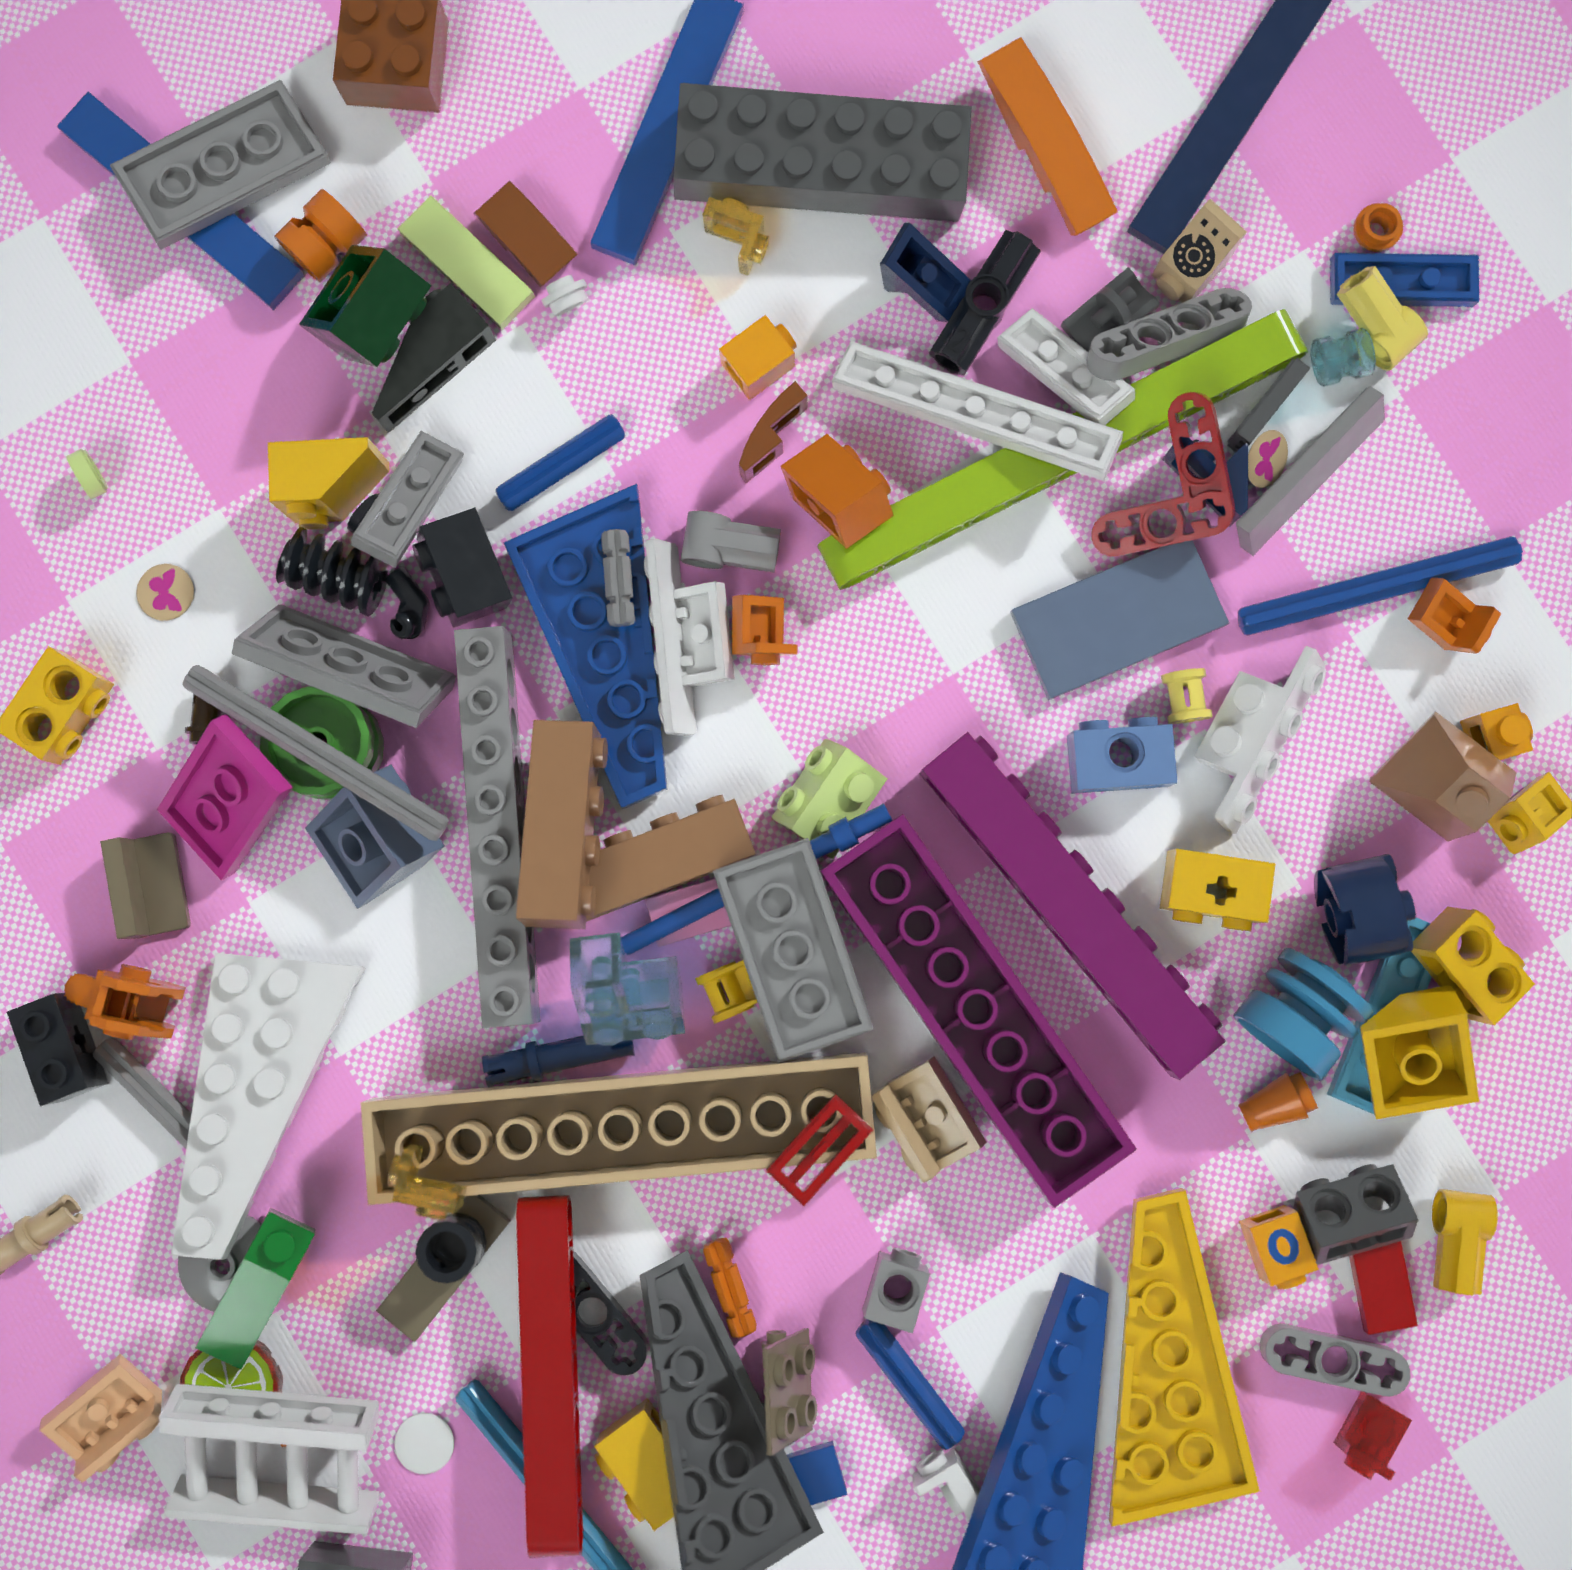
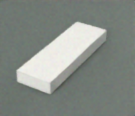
M1033 308L997 337L998 348L1087 420L1106 425L1135 400V389L1123 379L1108 381L1097 378L1090 373L1086 362L1088 351Z

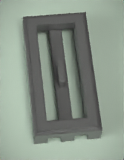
M1298 358L1296 360L1292 359L1227 440V446L1234 452H1237L1245 443L1249 446L1310 370V367Z

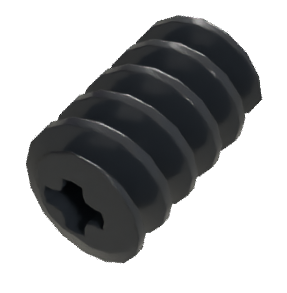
M304 527L298 528L293 537L284 546L276 568L277 583L285 581L286 585L294 590L303 587L305 593L314 597L322 594L323 599L329 603L340 600L341 606L348 610L358 606L361 614L367 617L372 615L382 600L387 587L385 579L388 576V571L379 570L380 560L370 556L365 565L362 564V551L355 547L345 558L343 557L344 543L336 540L329 551H326V537L320 533L315 536L311 544H307L308 530Z

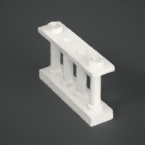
M176 1384L159 1416L160 1434L184 1436L186 1475L181 1474L164 1508V1518L368 1535L380 1500V1491L359 1490L358 1451L367 1452L379 1419V1401ZM206 1438L235 1441L237 1479L207 1477ZM256 1442L286 1445L287 1483L258 1481ZM307 1447L337 1449L338 1488L308 1485Z

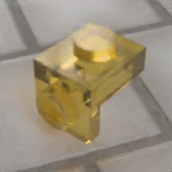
M709 197L702 214L705 233L742 245L738 256L739 273L749 276L753 263L761 264L768 249L770 236L765 235L764 216L749 211V208L738 200L724 198L720 201Z
M412 1144L404 1148L402 1155H395L389 1172L388 1185L395 1187L392 1201L416 1206L415 1213L417 1215L433 1219H446L447 1213L454 1214L462 1208L467 1186L417 1176L423 1146Z

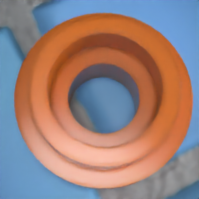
M1374 203L1363 208L1357 215L1353 225V232L1357 242L1363 248L1372 252H1383L1392 248L1399 241L1403 233V221L1399 211L1394 206L1386 203ZM1370 224H1379L1384 230V235L1375 234L1370 229Z

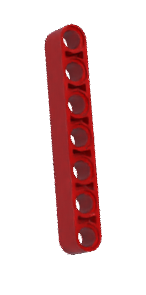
M570 1195L518 1197L516 1232L527 1553L529 1558L581 1556L583 1549V1508Z

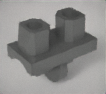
M1128 267L1067 317L1060 327L1072 340L1089 352L1091 341L1096 335L1150 315L1158 308L1160 302L1141 285L1135 273Z

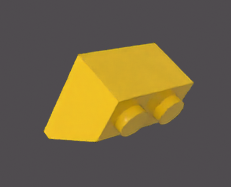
M368 437L268 442L269 502L294 523H299V527L309 530L325 529L329 527L328 522L344 521L390 472L389 461Z
M1452 985L1402 993L1360 1026L1373 1111L1376 1119L1480 1102L1467 1012Z

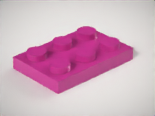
M224 714L211 720L157 810L222 881L237 871L293 787L249 740L246 734Z

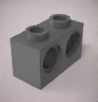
M1375 1164L1364 1165L1351 1171L1348 1177L1332 1182L1327 1178L1310 1181L1303 1185L1300 1191L1296 1192L1293 1209L1298 1211L1317 1265L1410 1239L1413 1237L1419 1220L1394 1164L1377 1168ZM1370 1196L1379 1197L1388 1204L1389 1208L1375 1210L1369 1207L1364 1199ZM1322 1210L1332 1211L1339 1216L1341 1222L1326 1224L1318 1219L1316 1213Z

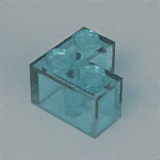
M620 932L569 938L570 989L586 1045H614L620 1041L644 1038L658 1040L667 1038L670 1035L686 1034L683 987L677 956L627 962Z

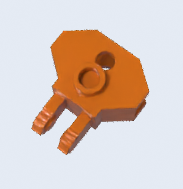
M122 964L120 972L98 970L96 977L75 973L74 976L70 975V978L64 984V996L67 997V1001H71L70 1003L87 1008L84 1019L90 1020L89 1025L103 1029L102 1033L105 1035L133 1040L134 1036L171 1039L175 1025L163 1022L169 999L182 1000L186 987L150 978L151 970Z

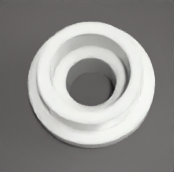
M568 275L546 286L549 295L541 301L545 308H551L556 317L587 302L589 299L584 289L588 286L584 279L575 282L572 275Z

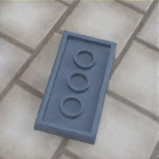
M1193 540L1159 547L1010 611L1048 701L1229 624Z

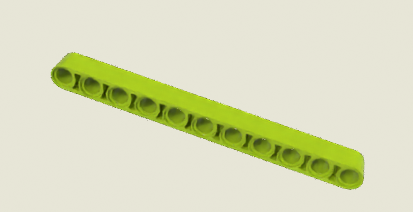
M1282 309L1130 384L1135 389V400L1105 425L1123 431L1122 441L1117 453L1168 428V410L1177 396L1186 392H1200L1209 397L1213 404L1285 369L1292 359L1303 358L1308 353V349L1286 309ZM1192 400L1185 401L1186 410L1179 412L1178 418L1182 421L1204 408L1195 407ZM1075 412V413L1072 414V415H1075V416H1078V417H1081V418L1086 419V418L1083 417L1079 412ZM1003 448L890 505L894 516L846 549L832 535L821 541L817 547L838 588L843 590L1078 472Z

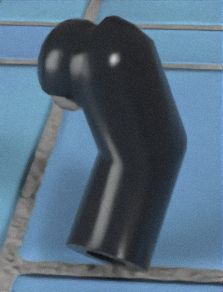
M400 567L390 573L385 579L386 583L400 600L395 616L396 619L390 620V630L397 638L414 639L425 629L430 602L406 568Z

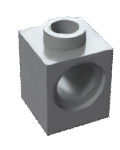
M895 1247L891 1254L879 1251L862 1308L864 1319L913 1333L930 1277L927 1265L920 1264L922 1258L920 1255ZM894 1275L907 1277L911 1281L909 1292L901 1298L889 1297L883 1291L884 1284L888 1278Z

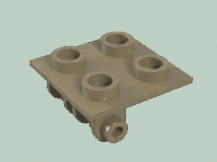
M803 1328L787 1337L784 1330L767 1331L766 1341L762 1342L763 1380L765 1384L763 1394L765 1395L767 1455L769 1456L774 1455L811 1432L816 1421L817 1402L811 1393V1373L815 1366V1350L809 1341V1328Z

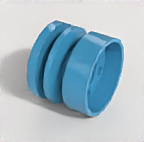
M1284 948L1277 959L1290 975L1276 968H1269L1265 973L1269 982L1279 992V995L1275 998L1265 992L1253 989L1233 1016L1244 1029L1279 1057L1315 1080L1322 1081L1341 1056L1340 1050L1326 1035L1331 1030L1343 1037L1354 1039L1358 1034V1030L1343 1014L1358 1022L1365 1023L1372 1016L1373 1008L1354 990L1351 983L1335 970L1316 959H1310L1296 950Z

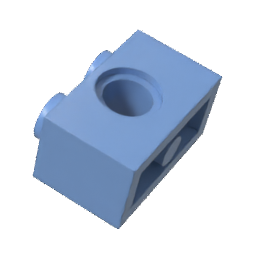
M1138 717L1128 719V727L1109 728L1108 720H1092L1080 722L1079 730H1074L1067 735L1071 794L1166 788L1177 784L1173 724L1158 725L1157 717ZM1113 742H1122L1130 748L1132 761L1128 767H1120L1112 762L1109 749Z

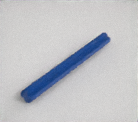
M1510 536L1241 607L1238 610V624L1243 634L1250 636L1423 590L1431 578H1443L1450 583L1518 565L1522 561L1523 549L1516 537Z

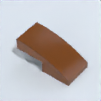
M508 181L474 212L475 216L505 251L509 250L540 287L578 255L545 216L511 181Z
M796 381L786 388L769 406L750 434L739 462L740 477L745 483L749 482L783 454V441L777 434L808 409V395Z

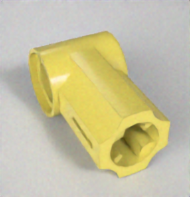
M1376 266L1366 267L1357 274L1350 276L1339 286L1340 290L1337 296L1363 333L1364 337L1361 339L1362 349L1370 361L1377 367L1386 371L1392 370L1428 337V329L1424 321L1415 311L1399 303Z

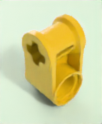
M743 960L737 963L733 961L695 978L697 985L704 986L715 1012L711 1017L714 1024L755 1007L754 1004L758 1003ZM720 982L722 983V985H723V987H724V989H725V992H726V994H727V996H728V999H729L730 1003L727 1001V998H726V996H725V994H724V991H723V989H722V987H721Z

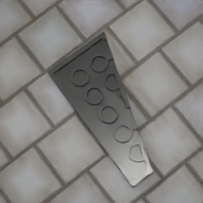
M687 1250L639 1275L681 1570H766L823 1534L824 1531L784 1448L772 1456L767 1455L766 1411Z

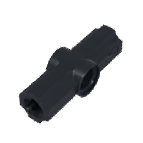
M1004 231L978 275L968 283L963 299L929 351V355L935 359L939 366L951 373L965 376L991 332L1001 322L1006 308L1041 253V250L1034 245L1032 239L1018 231ZM985 295L991 297L997 307L984 311L974 304L973 299Z

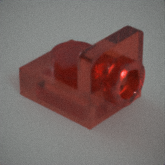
M1361 1391L1333 1443L1347 1455L1343 1463L1352 1470L1370 1480L1377 1473L1391 1481L1396 1472L1388 1464L1412 1420L1369 1393Z

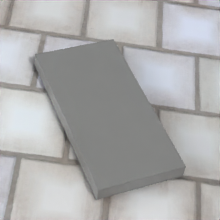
M280 79L110 164V167L158 247L162 250L331 164L326 150Z
M278 604L234 639L231 653L414 728H417L453 690L456 679L454 673L282 604Z
M809 838L713 870L778 1063L874 1030Z

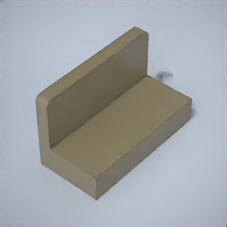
M167 832L138 839L118 837L100 841L117 939H137L190 927L191 921L175 834Z

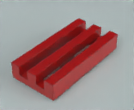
M835 1093L770 1164L766 1172L804 1207L874 1129ZM836 1110L840 1112L843 1116L788 1176L781 1170L827 1119ZM850 1124L858 1129L855 1134L803 1190L799 1188L796 1183Z

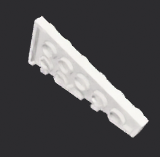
M215 953L171 1255L217 1260L227 1259L254 1203L252 1199L265 1172L269 1171L277 1155L275 1151L301 1105L324 1057L322 1053L335 1026L339 1025L346 1011L345 1005L356 983H359L366 969L365 967Z

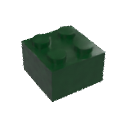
M351 245L299 325L344 359L378 367L380 363L387 362L398 349L400 340L397 337L407 322H413L424 310L427 302L424 297L431 285L385 248Z

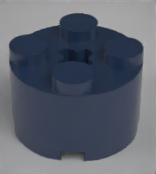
M1390 854L1339 864L1315 872L1314 893L1317 907L1324 905L1327 922L1321 924L1328 947L1339 965H1356L1413 951V940L1407 921L1415 920V905L1408 890H1399L1397 871Z

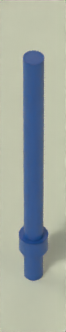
M883 803L848 821L847 817H844L829 825L830 831L810 840L815 859L817 860L837 849L844 852L859 844L858 838L892 822V817L885 804ZM719 888L620 937L619 942L626 955L629 956L725 907Z

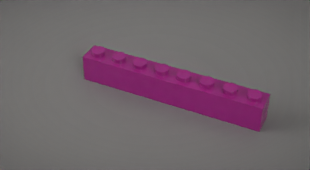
M969 732L965 733L926 765L919 774L1169 1076L1181 1080L1226 1042L1217 1031L1222 1027V1023L1204 1003L1198 1007L1185 993L1190 988V985L1173 965L1170 964L1165 968L1155 957L1153 952L1158 947L1152 938L1140 926L1133 930L1121 914L1126 909L1117 896L1107 887L1100 891L1089 876L1094 871L1087 860L1075 849L1069 853L1057 838L1062 832L1051 817L1044 811L1037 815L1025 801L1030 797V794L1022 782L1012 773L1005 777L995 765L994 761L999 757L991 745L982 736L974 739Z

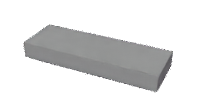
M420 431L352 535L351 545L396 568L418 533L419 527L423 525L462 463L464 453Z

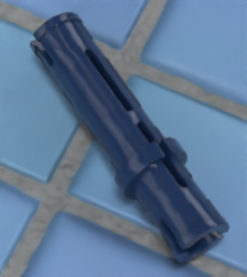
M624 1025V1027L541 1045H538L536 1041L527 1042L523 1049L482 1056L484 1073L488 1074V1076H485L487 1086L492 1087L496 1084L531 1077L533 1081L542 1080L544 1074L626 1056H635L633 1039H631L629 1025Z

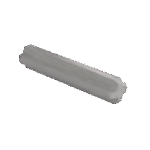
M109 1037L101 1042L94 1050L93 1058L186 1149L191 1112L117 1039Z

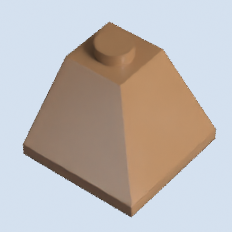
M1435 711L1370 777L1369 782L1449 842L1477 832L1511 799L1517 772Z

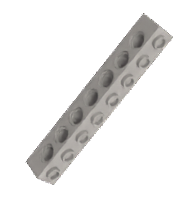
M504 626L454 630L482 1028L535 1024L541 1022L534 927H526L516 919L525 802L513 639L511 633Z

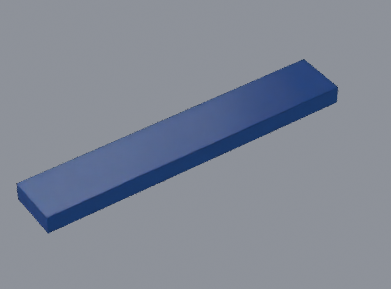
M735 0L693 1L590 242L592 249L636 266L674 177L680 83L713 85L743 15V3Z
M88 91L57 125V128L115 178L116 176L110 164L150 145L146 139ZM234 213L187 237L273 311L305 276L301 269Z

